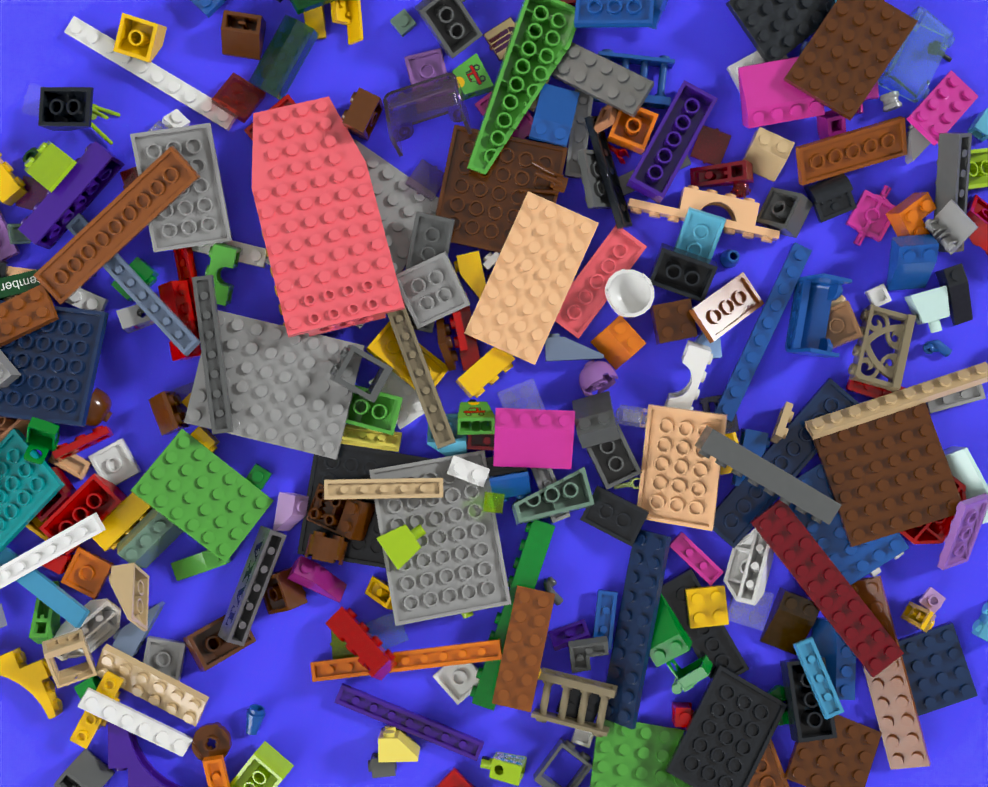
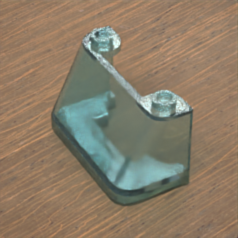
M920 5L909 14L918 22L883 72L884 74L878 80V85L890 91H899L900 96L914 103H917L921 98L925 99L930 91L928 86L947 48H950L955 40V37H953L954 32L930 11Z

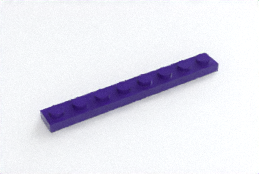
M342 683L334 702L475 761L478 760L484 745V741L344 683Z

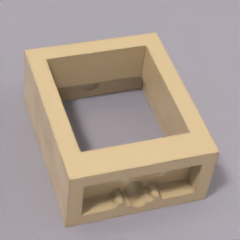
M82 629L42 642L43 654L57 689L97 675L95 662ZM80 648L83 649L87 662L59 671L54 657Z

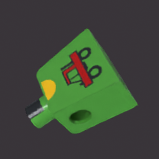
M476 53L452 71L451 77L453 82L445 85L449 96L460 92L462 98L466 100L490 93L494 85Z
M470 399L468 402L460 403L457 435L494 434L495 415L488 402H477L475 399Z

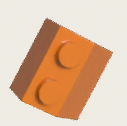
M620 315L590 342L600 353L604 354V358L615 370L646 344L640 335Z

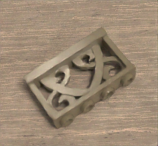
M870 304L862 310L860 315L862 320L860 329L864 337L859 338L853 348L852 355L854 359L848 368L849 380L895 392L901 389L916 316ZM874 315L881 316L885 327H882V323L878 319L876 320L877 326L872 325V317ZM889 318L901 323L890 325ZM885 334L886 342L895 351L885 355L879 361L870 343L877 337ZM897 336V342H893L891 337ZM886 359H890L892 361L891 366H889L887 363L885 364V366L883 365ZM863 363L867 364L868 366L867 370L865 371H868L873 367L875 368V371L872 375L866 376L861 372V366ZM880 373L888 378V382L875 377Z

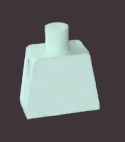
M947 286L904 297L912 315L916 316L915 322L917 325L928 323L931 333L942 331L940 319L950 316Z

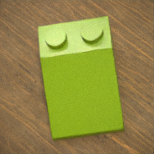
M48 140L47 143L43 142L37 148L38 153L34 158L31 156L25 162L24 166L26 167L24 170L52 193L77 162Z
M988 148L971 150L968 191L988 187Z
M264 741L231 781L230 787H277L294 765Z

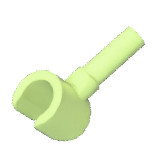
M633 477L629 482L614 486V489L625 487L639 489V486L635 487L633 483L635 480H640V478Z

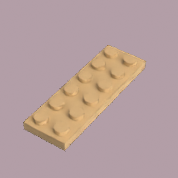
M108 644L102 648L96 666L97 676L103 678L104 674L110 671L124 679L120 688L182 719L186 723L197 726L209 700L208 696Z

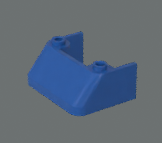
M825 273L799 278L794 289L785 342L786 352L824 358L839 357L840 353L832 352L833 344L830 339L826 338L831 303L842 295V284L852 283V279Z

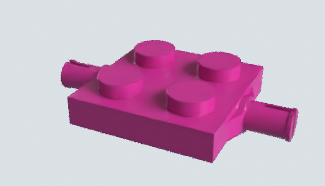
M884 185L880 195L873 194L866 189L862 192L856 203L857 208L852 210L845 223L858 232L853 242L857 246H861L865 237H869L877 242H881L891 224L886 213L895 207L887 199L888 194L892 190L891 187Z

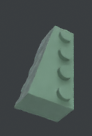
M585 467L514 503L512 510L516 525L593 506L594 500Z

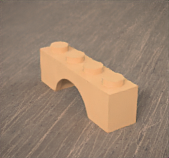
M688 185L681 191L678 209L688 211V208L692 207L701 210L704 207L715 205L725 209L732 221L751 225L756 224L760 203L755 202V199L736 198V195L729 193L720 195L717 194V191L711 189L702 191L699 190V187Z

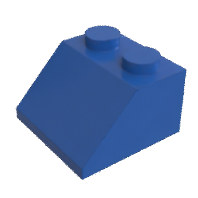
M527 470L489 477L493 500H497L498 503L509 501V497L516 496L517 499H523L528 497V494H531Z

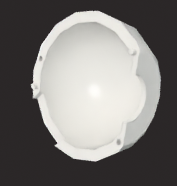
M622 269L615 272L608 279L605 286V296L612 309L618 315L633 318L644 314L651 307L654 300V287L651 280L644 273L636 270Z

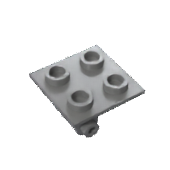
M952 199L933 220L930 218L924 223L926 225L925 228L929 230L950 255L978 228Z

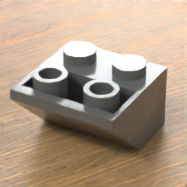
M84 749L58 778L54 786L104 787L115 774V771L108 769V766L88 749Z

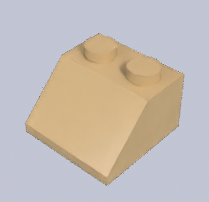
M759 127L755 131L742 160H747L753 164L754 174L775 182L795 142Z

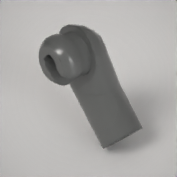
M550 576L547 580H544L543 585L545 592L556 594L554 604L558 606L563 602V598L554 590L553 587L557 582Z

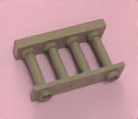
M543 667L538 680H542L544 683L540 709L535 708L531 713V717L536 718L538 722L546 723L548 721L591 732L596 737H607L610 727L604 726L608 699L615 697L618 686ZM554 684L561 685L563 688L558 714L547 711L551 687ZM573 688L580 690L582 693L577 719L566 716L570 690ZM592 693L598 694L601 697L596 723L585 721L589 695Z

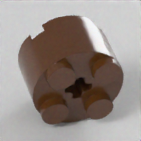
M314 531L313 534L309 535L304 557L309 558L311 554V559L328 563H335L338 560V565H343L348 542H345V537L333 535V538H327V533Z

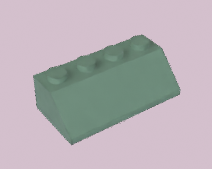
M152 509L117 544V554L128 563H135L141 568H147L183 531L155 509Z

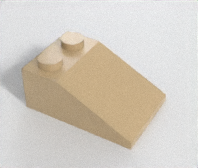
M135 563L111 566L109 582L127 619L142 631H148L150 576Z

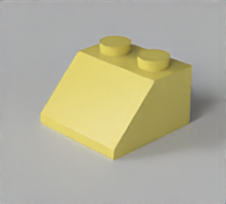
M390 725L381 729L378 737V762H418L420 746L406 732Z

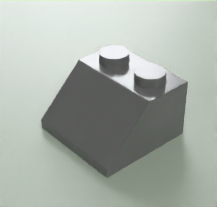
M771 187L756 222L769 229L780 231L781 235L797 238L813 203L802 193Z

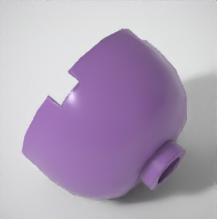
M591 360L584 365L585 367L579 374V385L585 396L593 395L592 392L598 390L599 394L612 387L616 383L615 378L618 379V376L607 362Z

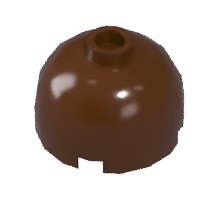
M97 387L92 393L86 421L87 426H96L102 421L107 422L112 415V412H110L112 406L110 397Z

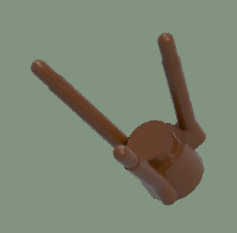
M532 161L534 166L553 175L551 177L539 172L534 173L536 176L551 181L549 187L553 189H519V192L527 193L529 191L531 193H545L558 196L559 192H565L568 178L542 164Z

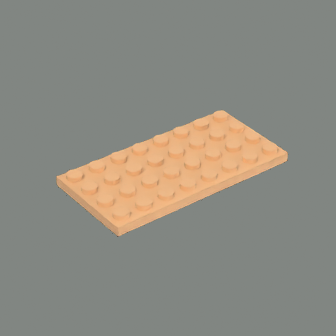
M528 191L464 333L535 365L599 223Z

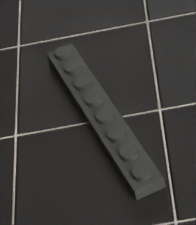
M213 275L192 277L212 434L234 432Z

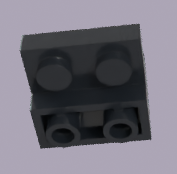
M844 173L804 187L808 199L813 203L819 223L857 208L851 192L853 187Z

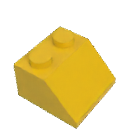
M122 13L113 51L151 63L163 46L167 27Z

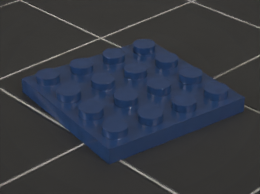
M952 622L932 627L927 633L921 631L898 639L900 649L904 652L902 658L918 716L978 696Z

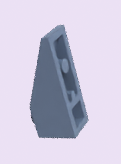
M549 334L544 344L545 362L604 358V354L566 337H560V334Z
M162 601L148 610V631H142L130 622L122 629L116 631L113 636L115 641L112 646L132 657L136 655L162 611L165 602Z

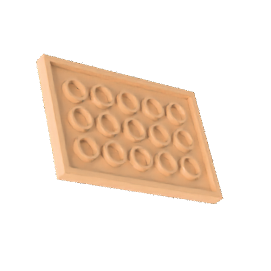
M653 404L648 405L641 466L642 473L640 474L637 501L638 506L649 511L646 520L713 531L721 466L715 463L716 458L710 456L708 459L698 453L700 449L695 444L706 426L725 436L727 415Z

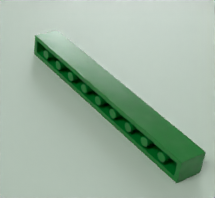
M540 519L527 522L525 532L528 533L526 539L521 540L518 549L521 550L519 558H515L512 567L515 569L514 575H510L507 581L511 604L504 605L501 613L497 612L494 621L497 624L495 631L491 630L488 640L501 639L502 654L517 585L535 589L555 529L554 524ZM501 660L485 661L483 667L478 668L476 678L479 680L477 686L473 685L470 692L473 704L494 711L496 704H492Z

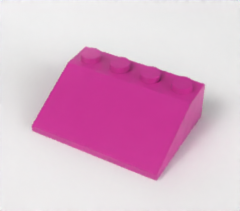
M799 56L738 67L742 122L745 127L755 128L825 115L822 103L784 81L785 76Z
M496 408L493 466L571 469L575 411Z

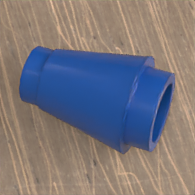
M727 249L720 255V262L726 268H733L738 264L740 254L736 250Z
M252 704L247 709V734H257L266 714L263 706Z

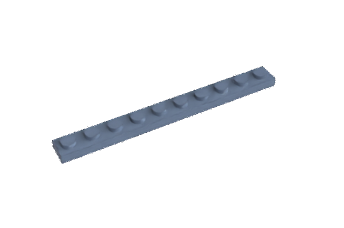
M78 213L66 228L75 236L89 222L83 215ZM119 254L115 255L103 267L184 355L188 356L201 343Z

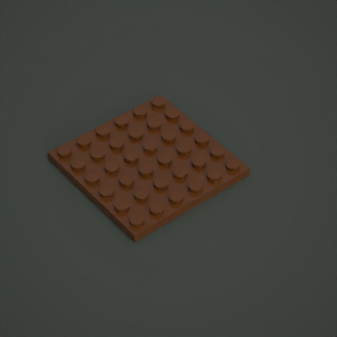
M454 125L436 215L455 219L451 243L500 253L527 195L525 192H519V189H553L549 187L551 181L536 176L534 173L539 172L551 177L553 175L534 166L532 161L562 174L568 148L511 136L486 175L467 168L479 129ZM533 193L553 203L557 202V195Z
M926 403L813 440L833 499L842 505L838 513L850 547L956 514V506L962 500Z

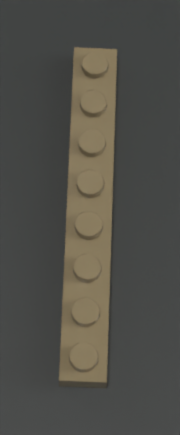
M406 308L387 313L437 449L456 443Z

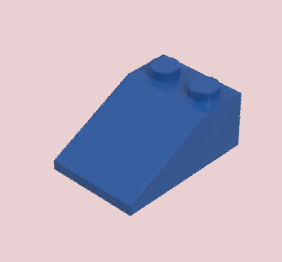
M545 84L540 91L528 140L567 147L580 92Z
M931 234L892 237L886 285L887 291L926 287L937 262L939 243Z

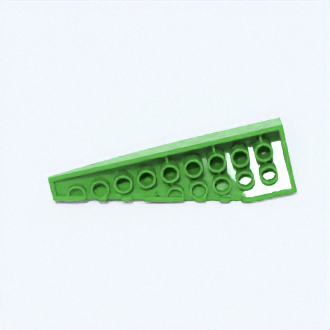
M523 0L467 166L468 169L486 175L571 46L576 31L574 26V6L560 0Z

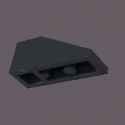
M962 263L936 271L935 274L940 287L947 286L949 311L953 326L973 320L969 284Z

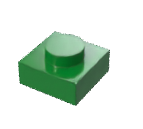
M256 463L246 479L260 490H263L273 473Z

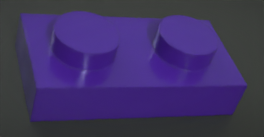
M585 619L548 632L555 651L568 647V641L591 638Z

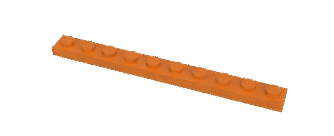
M501 639L395 651L393 653L396 655L395 661L398 664L389 673L501 660ZM359 656L310 662L312 682L367 676L370 674L368 673L369 670L357 661L360 658Z

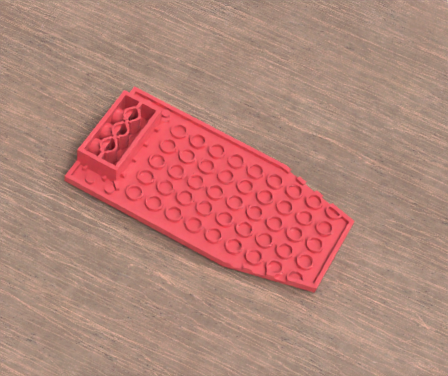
M329 96L253 113L252 192L288 337L308 333L311 337L384 319L387 313L405 309L366 161L348 129L344 127L343 121Z

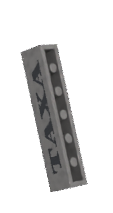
M260 526L218 633V636L226 642L240 646L245 645L287 535Z

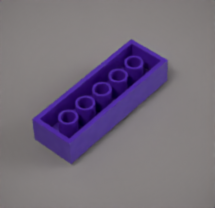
M684 80L626 186L660 204L718 98Z
M95 141L89 144L85 149V153L75 160L77 162L76 165L51 193L48 190L44 200L37 203L33 208L34 211L21 221V226L18 230L35 245L50 250L68 230L66 226L78 213L82 214L125 164Z

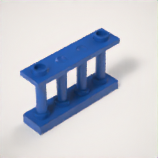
M603 49L598 52V55L612 62L622 63V66L629 69V64L641 65L640 75L647 78L648 66L660 67L657 94L648 95L641 107L668 110L671 97H666L665 95L667 68L672 69L675 59H670L666 55L651 57L615 53L610 49ZM593 98V102H601Z

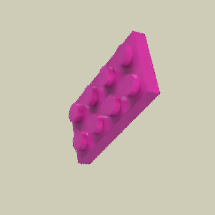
M951 70L906 120L935 146L939 140V133H947L979 96Z

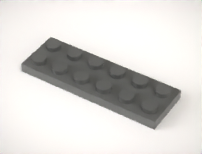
M573 42L551 74V77L632 117H635L654 86V81Z
M419 211L416 212L405 270L446 251L447 255L449 254L455 219ZM404 302L413 329L433 333L435 321L417 329Z

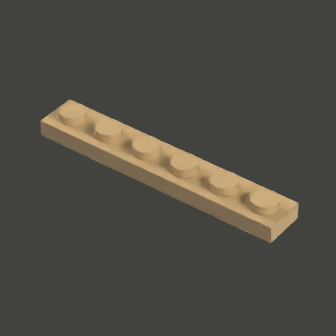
M443 478L324 480V500L443 498Z

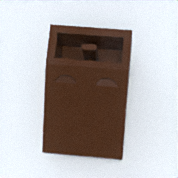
M319 483L306 520L350 540L363 541L375 509V504L365 499L324 500V485Z

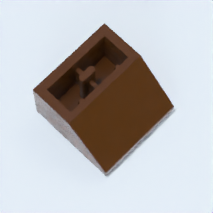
M224 10L221 25L222 54L261 61L266 30V21L263 16Z
M163 391L148 399L162 436L188 428V424L184 423L186 413L182 411L180 406L182 400L179 394L173 391Z

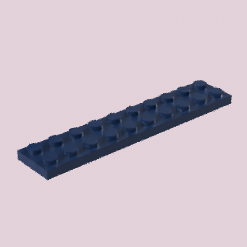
M828 378L787 425L786 428L789 430L785 439H781L777 444L772 443L762 455V458L796 477L817 453L812 437L805 428V421L859 404V402L831 378ZM747 476L716 507L713 531L732 548H735L753 527L750 522L770 507L779 497L776 493L773 497L763 491L765 487L760 484L758 487L752 485L747 481L749 479Z
M642 529L631 548L606 683L616 685L618 688L615 697L608 699L605 719L629 729H636L672 538Z

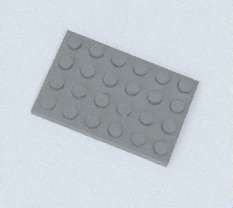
M211 123L130 134L138 176L170 146H174L200 176L196 182L148 225L153 251L160 252L232 241Z

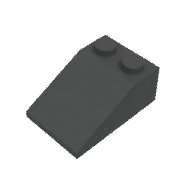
M609 391L572 401L573 411H575L577 436L582 448L621 439Z

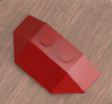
M953 476L961 500H966V486ZM955 515L899 533L914 545L941 544L949 534L950 523Z

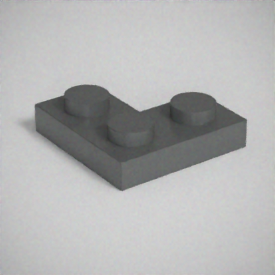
M607 636L568 641L572 673L591 670L590 657L609 655Z

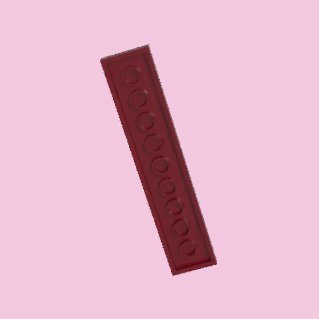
M777 500L750 522L873 678L904 654L787 504Z

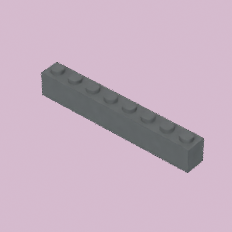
M706 426L695 444L700 449L698 453L708 459L710 456L716 458L715 463L723 468H726L727 465L733 468L731 472L741 478L743 475L747 476L749 483L756 487L759 484L764 486L763 491L773 497L776 493L781 496L780 501L788 506L793 503L796 505L795 510L804 515L807 512L812 515L811 519L819 524L825 522L830 525L842 506L709 426Z

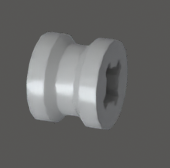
M892 91L880 96V101L884 105L882 107L883 112H889L902 107V102L898 98L900 95L899 91Z

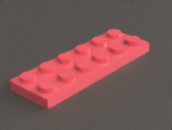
M615 225L571 284L555 322L579 339L607 301L605 286L608 279L619 270H630L647 246L626 230L617 229Z

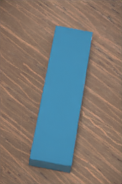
M808 637L794 643L793 646L824 719H829L843 713L844 709L813 637Z

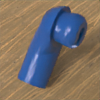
M938 339L927 341L923 345V350L926 354L938 351L943 356L948 357L952 352V349Z

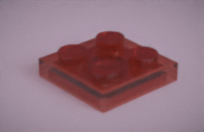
M233 72L211 100L212 104L245 123L266 97V92Z

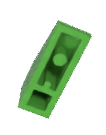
M205 550L170 564L176 580L179 581L231 562V558L224 563L210 551Z
M52 581L60 587L59 581ZM36 598L29 638L37 644H42L43 641L52 639L60 628V615Z

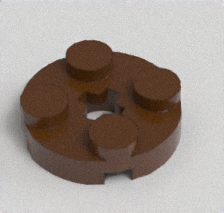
M219 722L207 723L201 726L195 732L192 742L193 753L201 761H203L204 757L223 755L225 758L232 746L229 731ZM209 738L216 741V747L207 745Z

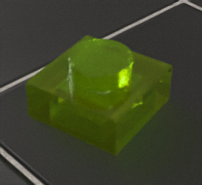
M484 491L482 511L502 514L505 494Z

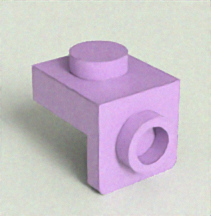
M929 587L919 599V603L921 604L920 606L936 613L946 598L932 587Z

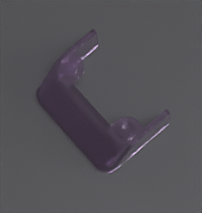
M445 73L396 89L384 96L383 103L389 139L399 157L403 156L401 141L413 135V125L449 114L451 121H463L468 134H472L468 110L459 82L453 73Z

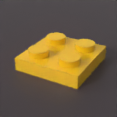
M724 585L685 589L690 629L729 625Z

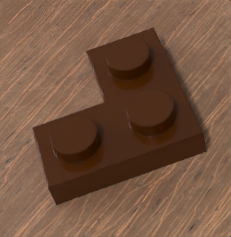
M443 317L436 320L438 345L448 370L452 371L456 370L458 355L456 350H452L453 343L449 336L452 335L450 324H446Z

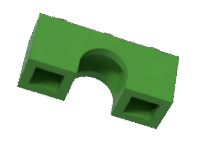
M215 243L211 246L209 250L211 260L210 265L206 268L205 276L213 275L217 304L226 306L231 303L234 285L228 284L222 279L221 271L224 267L232 269L238 267L241 248L224 243Z

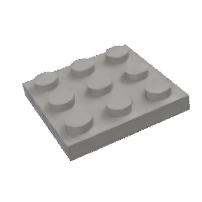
M446 251L396 274L402 298L417 329L470 305L469 299Z

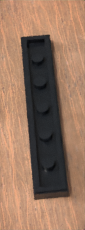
M588 116L584 119L617 229L631 227L632 221L605 131L597 133L594 130V125L598 116Z

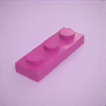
M680 532L671 541L670 548L710 586L724 573L683 532Z

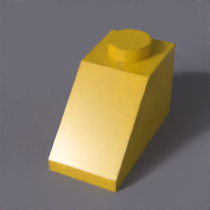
M372 576L365 594L386 609L393 610L388 582Z

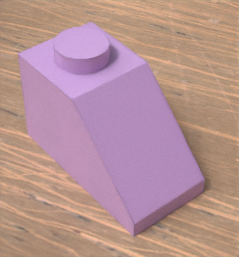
M279 492L273 530L290 531L306 516L309 496Z

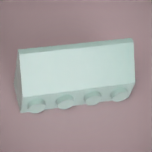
M951 446L945 449L944 454L952 475L966 486V499L985 493L988 495V485L968 448ZM988 509L982 524L988 523Z

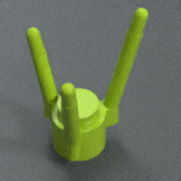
M94 103L92 105V120H95L97 116L109 119L107 115L101 112L120 117V113L99 107ZM91 122V128L112 145L113 142Z

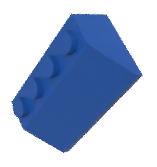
M817 617L812 627L811 637L814 639L820 656L825 657L827 672L839 700H855L856 656L825 617Z

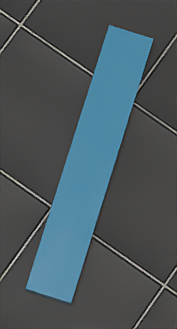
M5 547L0 553V566L19 555L10 548ZM37 569L16 580L75 628H80L90 613V610Z

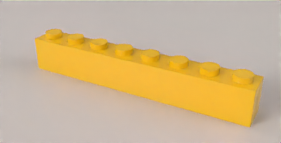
M198 426L190 434L211 452L214 453L218 447L216 445L220 441L207 428ZM131 493L102 522L106 530L92 537V539L104 551L117 549V544L153 508L134 493Z

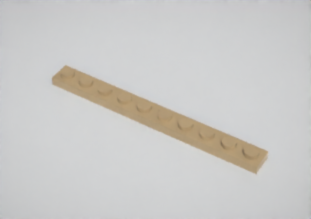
M983 362L805 421V428L814 440L988 382V364Z

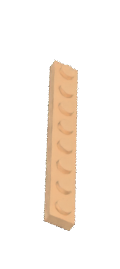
M629 198L627 202V208L630 209L631 213H648L649 217L657 219L660 216L666 217L670 222L678 223L679 220L684 221L687 210ZM726 219L723 233L735 235V233L742 234L743 238L747 239L757 237L761 238V241L765 243H772V241L779 239L780 231L728 219Z

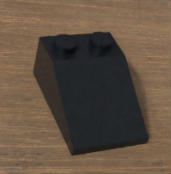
M41 87L38 126L52 131H72L90 128L94 88Z

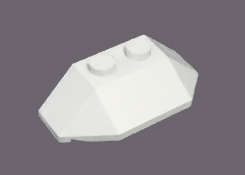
M755 528L751 533L744 536L735 548H732L723 580L737 602L754 606L765 592L774 558V552Z
M107 598L90 600L84 605V607L90 610V613L82 626L75 628L68 621H65L58 629L54 638L82 629L91 653L120 629L121 609ZM80 648L56 657L61 661H65L68 658L85 656L83 649Z

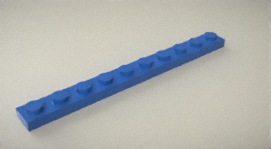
M796 242L793 243L714 410V413L727 415L728 422H732L812 252V250Z

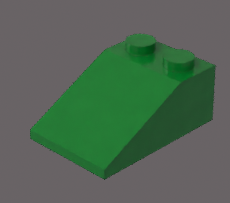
M662 593L649 654L656 667L690 651L692 640Z

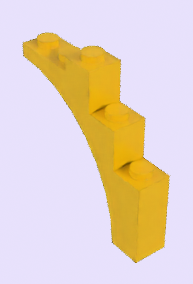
M20 647L0 655V676L9 678L28 690L42 705L49 719L63 712L62 701L57 697L55 684L49 678L52 674L45 657L27 665L26 655L21 651Z

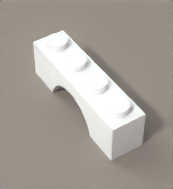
M690 340L687 341L681 358L682 363L691 372L690 380L682 390L668 393L664 406L693 410L692 403L698 399L700 389H698L700 382L703 383L706 378L707 372L705 368L707 364H711L713 359L709 346Z

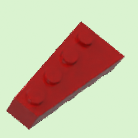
M341 607L325 624L340 641L347 643L345 646L353 655L360 657L357 661L369 670L368 673L371 677L382 680L398 664L395 661L396 655L390 649L385 650L381 646L383 644L382 640L368 632L370 628L363 621L360 623L356 619L358 615L350 607L348 609Z

